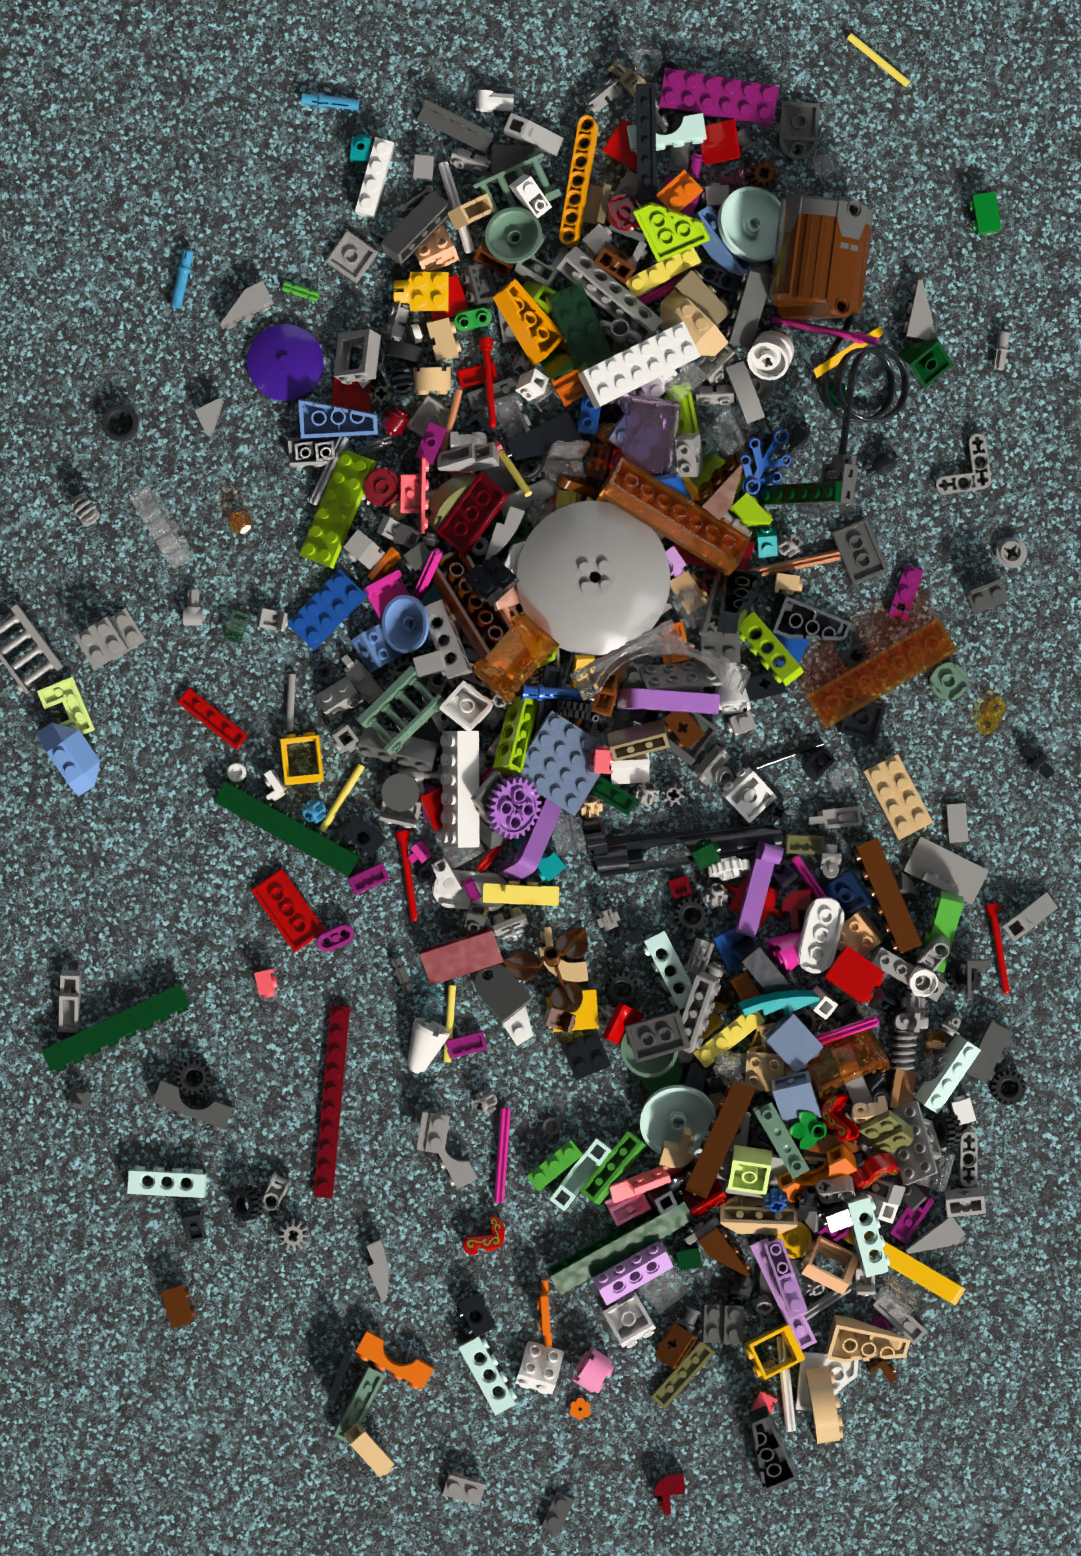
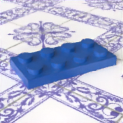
M339 569L288 622V626L315 651L367 596Z

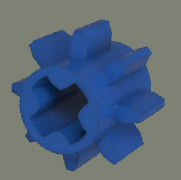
M779 1188L770 1189L765 1195V1207H770V1210L773 1212L782 1211L784 1207H787V1193H782V1190Z

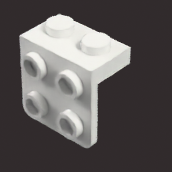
M529 1341L526 1345L515 1383L523 1388L536 1389L542 1394H552L557 1382L564 1352Z

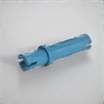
M302 92L301 104L315 105L318 108L324 106L358 111L360 99L324 95L321 92L320 94Z
M185 250L181 251L179 267H176L178 272L170 307L182 309L188 275L192 271L190 266L194 253L186 252Z

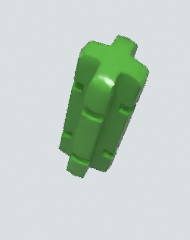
M285 281L282 287L284 292H292L293 295L305 299L309 298V300L317 302L320 295L318 291H311L309 288L298 284L293 285L289 281Z

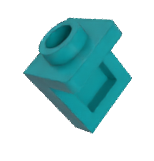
M764 526L761 529H756L759 558L778 556L775 528Z

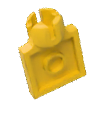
M410 272L409 279L394 281V291H404L393 292L394 301L409 304L410 311H449V272Z

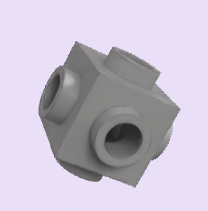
M341 725L334 731L336 734L333 735L335 739L333 744L338 751L342 749L344 752L348 750L351 753L358 748V737L361 735L355 727L351 728L349 725L346 727ZM346 735H349L351 738L348 743L343 740Z

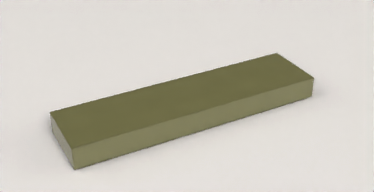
M700 1339L689 1351L678 1370L673 1369L650 1397L665 1410L714 1355L715 1350L707 1343H702Z

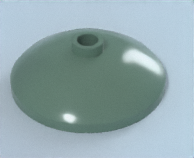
M510 207L499 211L491 218L485 230V242L488 250L495 258L505 263H519L529 259L536 253L542 241V228L539 220L532 212L520 207ZM514 238H519L517 242H513Z
M627 1032L624 1034L621 1042V1055L624 1063L633 1073L642 1077L651 1078L663 1075L672 1068L678 1056L677 1051L636 1063Z

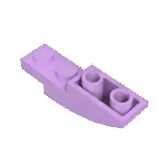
M782 1238L763 1244L789 1318L808 1313Z

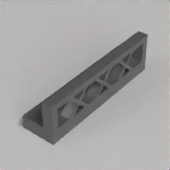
M426 99L417 117L418 121L483 154H486L494 138V133Z

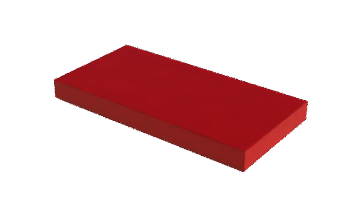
M283 868L251 889V892L294 953L317 938L320 933L326 931Z

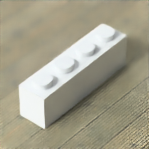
M375 137L355 209L356 215L375 220L395 147L394 142Z

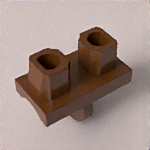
M597 443L592 444L585 477L604 481L611 451L610 446Z

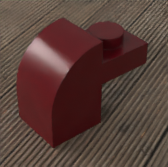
M813 887L796 889L783 901L782 912L790 911L788 913V923L791 925L792 930L803 927L801 910L808 909L809 905L815 900Z
M683 1472L664 1474L657 1480L654 1487V1496H662V1498H658L659 1510H663L664 1515H671L670 1495L685 1494Z

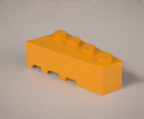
M516 279L503 286L493 297L532 366L544 360L565 337Z

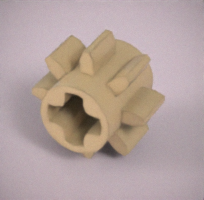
M588 795L579 811L587 819L596 818L599 816V812L603 811L602 803H600V799H597L596 796Z

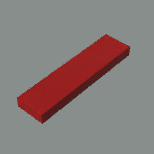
M190 687L177 701V703L235 750H238L249 736Z

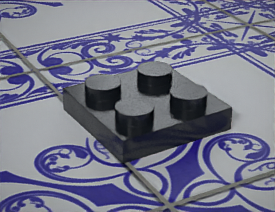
M597 1030L561 1045L576 1080L611 1066Z

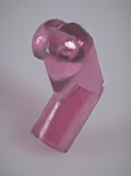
M740 168L732 177L721 175L720 185L738 187L747 178L746 170Z

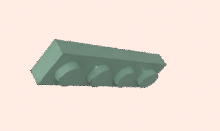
M370 1366L366 1367L332 1433L334 1437L349 1443L343 1434L357 1421L361 1424L386 1376L384 1373Z

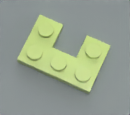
M74 677L37 691L44 709L63 703L69 720L60 723V725L78 728L83 735L95 730Z

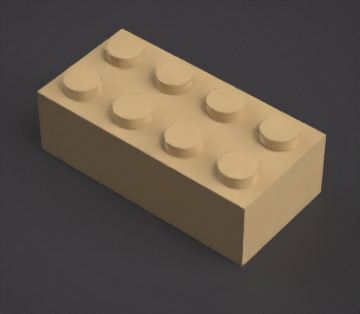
M898 754L862 772L896 840H900L933 823Z

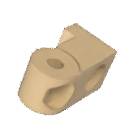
M885 1096L877 1097V1101L874 1103H856L852 1108V1120L857 1124H862L888 1111Z

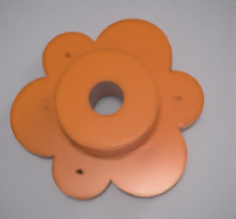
M579 1397L576 1399V1402H571L569 1413L572 1417L582 1420L583 1417L590 1416V1403L585 1402L584 1398Z

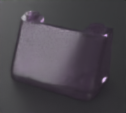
M628 393L623 395L620 400V408L623 413L627 414L622 452H616L612 456L611 469L649 476L670 474L680 415L679 403L663 397Z

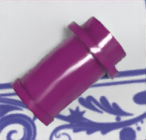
M691 154V157H689L690 166L688 174L692 178L700 179L701 162L704 159H702V155Z
M472 877L461 881V887H464L470 903L481 898L474 883L475 879L473 880Z

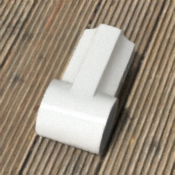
M477 90L476 111L492 112L495 110L513 112L514 94Z

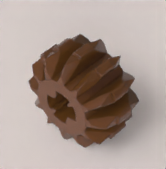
M762 158V164L755 160L756 167L750 165L749 169L753 172H748L747 174L748 177H754L749 183L753 184L756 182L755 187L759 188V185H761L764 190H766V185L770 190L773 189L772 183L778 184V180L775 177L780 176L779 172H774L778 169V165L771 167L773 160L766 164L765 158ZM761 171L768 173L767 178L764 179V176L760 177Z

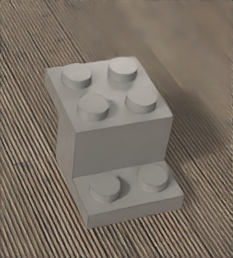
M124 608L110 618L105 617L74 637L94 670L110 660L115 661L147 641L127 608Z

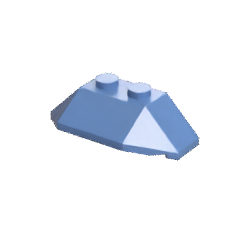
M709 205L695 214L696 219L703 221L710 235V240L702 243V246L719 268L742 276L743 271L747 270V266L755 267V263L739 258L728 249L722 240L718 228L719 210L713 209Z
M52 722L36 732L47 754L68 785L78 796L95 786L100 759L78 728Z

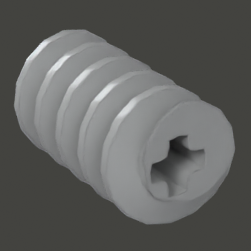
M894 1030L899 1035L893 1037L898 1043L892 1044V1047L896 1048L897 1051L891 1052L892 1055L896 1056V1059H892L890 1062L896 1065L890 1068L898 1070L914 1069V1066L909 1064V1062L915 1061V1058L910 1055L916 1053V1050L911 1047L917 1046V1043L912 1041V1039L918 1036L909 1031Z

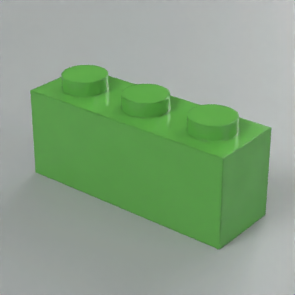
M569 1139L529 1172L526 1177L539 1192L583 1156V1152L572 1139Z

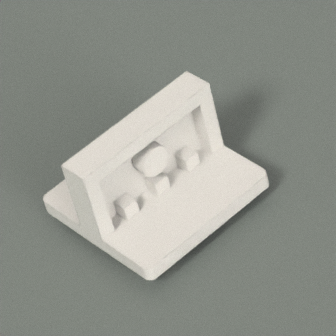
M649 753L615 762L613 760L611 770H613V774H611L612 784L650 782Z

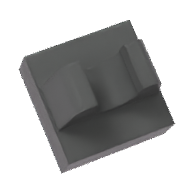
M73 1087L67 1106L87 1111L92 1092Z

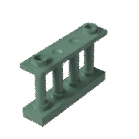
M536 151L527 155L528 159L489 178H486L484 175L474 180L476 184L472 185L473 189L480 187L483 195L488 194L496 210L490 215L491 218L499 210L486 183L495 179L498 180L508 202V208L520 207L527 210L523 204L519 206V203H516L504 175L515 171L517 178L524 174L521 167L531 162L544 189L543 194L546 199L551 201L561 196L559 188L554 189L553 186H550L539 162V159L544 157L543 153L538 154Z
M412 665L356 719L366 729L372 726L388 743L384 749L391 755L397 753L402 748V744L435 712H439L440 706L445 701L439 694L434 697L418 681L417 671ZM410 686H413L429 702L422 711L405 695V691ZM396 700H400L415 716L408 725L391 708V705ZM382 713H386L402 730L395 738L377 721V718Z
M768 1099L752 1108L792 1179L810 1170L772 1102Z

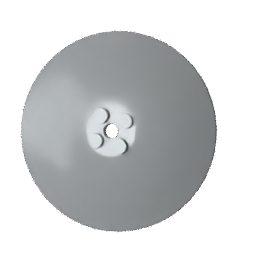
M577 502L549 514L527 537L517 563L516 577L519 579V582L516 586L518 597L529 622L546 640L561 649L576 654H611L638 642L659 620L669 595V562L659 537L650 525L637 514L627 508L609 502ZM591 572L599 573V582L593 583L590 581L589 576Z

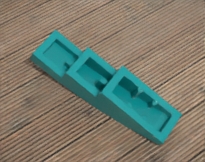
M789 990L755 996L737 1004L744 1016L759 1010L764 1015H767L779 1009L786 1015L820 999L813 990Z

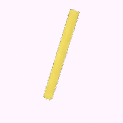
M851 33L848 36L847 40L903 86L907 87L911 82L854 34Z
M358 763L319 827L321 831L326 832L365 768Z
M448 985L446 1028L449 1030L448 1033H450L448 1039L453 1038L456 985ZM445 1043L443 1062H451Z

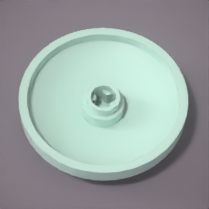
M743 187L727 196L720 206L718 228L722 240L732 253L745 261L761 263L774 258L781 202L773 194L758 187Z
M671 1085L659 1089L647 1099L640 1115V1129L648 1146L660 1154L664 1140L679 1143L683 1127L691 1128V1135L694 1136L692 1147H694L695 1156L697 1153L702 1152V1149H700L704 1136L709 1137V1125L713 1118L717 1119V1115L710 1099L698 1089L686 1085Z

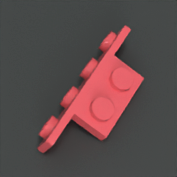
M419 455V474H400L399 512L418 513V531L420 534H425V529L428 528V518L425 517V510H428V498H425V491L429 489V481L426 479V472L429 471V460H426L424 455Z
M660 1166L609 1186L612 1201L617 1203L670 1183V1177L681 1171L682 1167L670 1168Z

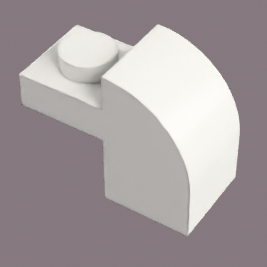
M856 1190L855 1197L864 1195V1193ZM869 1196L875 1203L876 1210H873L874 1216L893 1224L899 1205L889 1204Z

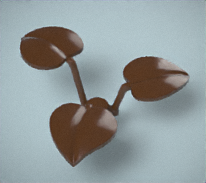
M576 928L561 935L557 939L556 947L550 946L544 950V956H541L540 962L534 952L526 950L505 959V967L515 978L528 981L536 977V968H541L545 961L548 966L555 968L561 987L554 989L552 992V1004L559 1010L570 1013L576 1012L581 1007L583 1001L582 989L575 982L564 985L558 965L561 961L560 956L567 955L570 959H578L586 954L588 950L586 928Z

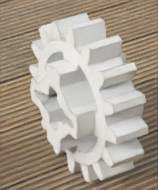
M736 856L720 859L716 864L708 866L709 877H717L722 880L739 878L742 873L750 870L749 860H741L736 858Z

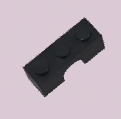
M692 1164L671 1176L670 1183L646 1191L652 1206L661 1215L678 1206L676 1198L679 1195L689 1192L685 1190L686 1184H684V1180L688 1171L693 1172L694 1167Z

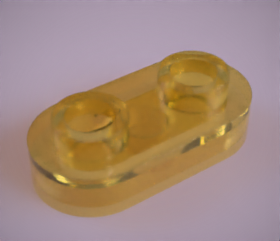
M992 699L988 702L977 721V729L980 733L988 735L996 730L1006 712L1004 701ZM996 704L1000 706V710L998 712L994 711L993 709L994 705ZM986 721L990 722V728L984 727Z

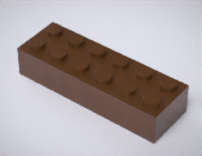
M454 550L441 557L433 574L432 581L485 666L517 651L521 639L502 609L495 611L493 605L490 606L487 602L482 603L476 597L477 592L475 590L471 592L465 586L466 580L463 576L475 564L468 554L463 556L457 550Z
M878 837L853 846L855 849L852 851L856 862H860L862 866L859 869L863 880L867 879L869 886H867L870 897H874L876 900V904H874L876 912L883 917L884 921L881 922L885 933H889L891 936L889 943L892 950L901 954L922 945Z
M734 1080L733 1084H728L724 1093L726 1097L725 1102L720 1101L716 1110L718 1117L717 1119L713 1118L709 1125V1137L704 1136L700 1145L702 1152L701 1154L697 1153L692 1162L693 1172L688 1171L684 1180V1184H686L685 1190L707 1199L756 1089Z

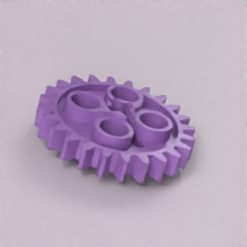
M509 776L508 780L502 779V785L496 784L497 790H491L493 793L492 797H487L491 802L485 805L489 807L485 814L490 815L486 821L491 823L489 828L494 829V833L499 834V836L508 839H519V835L525 836V830L531 831L530 825L535 826L533 820L539 819L536 812L541 811L540 808H537V805L541 804L542 801L537 800L540 794L536 793L538 788L533 786V782L522 777L515 776L513 778Z

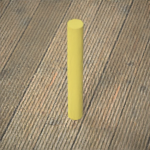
M505 450L499 451V457L526 497L530 496L532 491Z

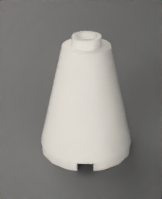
M738 663L720 664L718 672L722 685L715 687L714 694L720 695L719 710H721V714L742 713L744 708H747V711L750 710V700Z
M417 1017L413 1022L407 1065L410 1067L409 1070L414 1073L426 1070L450 1035L446 1027L435 1021L427 1023L425 1022L426 1018Z

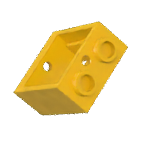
M315 732L303 733L304 737L297 738L296 734L284 735L285 739H280L285 785L324 782L320 736H315ZM315 741L318 774L290 777L287 744Z
M786 1323L744 1343L746 1347L744 1352L747 1358L752 1360L754 1367H752L753 1371L760 1379L766 1380L805 1360L790 1325ZM781 1333L792 1357L764 1371L754 1346Z

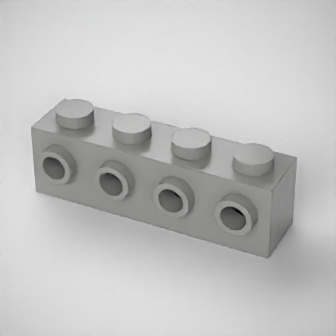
M705 972L696 975L682 1017L691 1047L683 1051L692 1053L701 1047L703 1042L701 1036L708 1027L709 1020L707 1018L714 1009L715 1003L713 1000L720 991L721 985L719 982L721 978Z

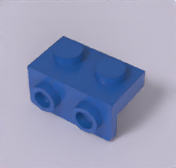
M583 394V399L580 400L579 404L581 412L580 418L577 419L576 428L581 435L589 436V434H597L601 407L595 409L588 394Z

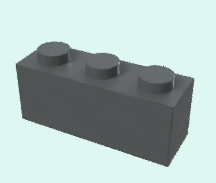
M989 1021L976 1046L981 1051L966 1073L985 1083L988 1080L991 1081L996 1072L994 1070L996 1063L1000 1064L1004 1057L1002 1051L1005 1045L1009 1046L1013 1039V1036H1011L1012 1031L993 1021Z

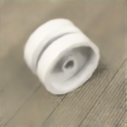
M774 330L764 331L757 336L748 353L747 362L749 368L761 379L775 380L782 377L794 356L793 343L788 336Z

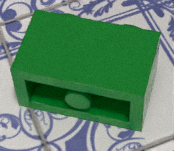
M996 191L972 195L968 205L969 211L973 212L974 219L971 220L973 231H976L977 236L1000 232L1002 228Z

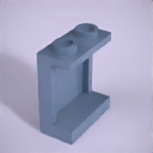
M791 1012L781 1017L761 1037L794 1073L803 1071L807 1063L811 1059L816 1058L823 1048L822 1044Z
M809 1070L771 1079L772 1092L785 1126L799 1122V1112L802 1111L811 1112L816 1118L821 1117L820 1105L817 1103L811 1084Z

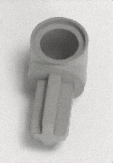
M188 589V607L183 609V625L203 626L204 612L203 608L199 607V589Z

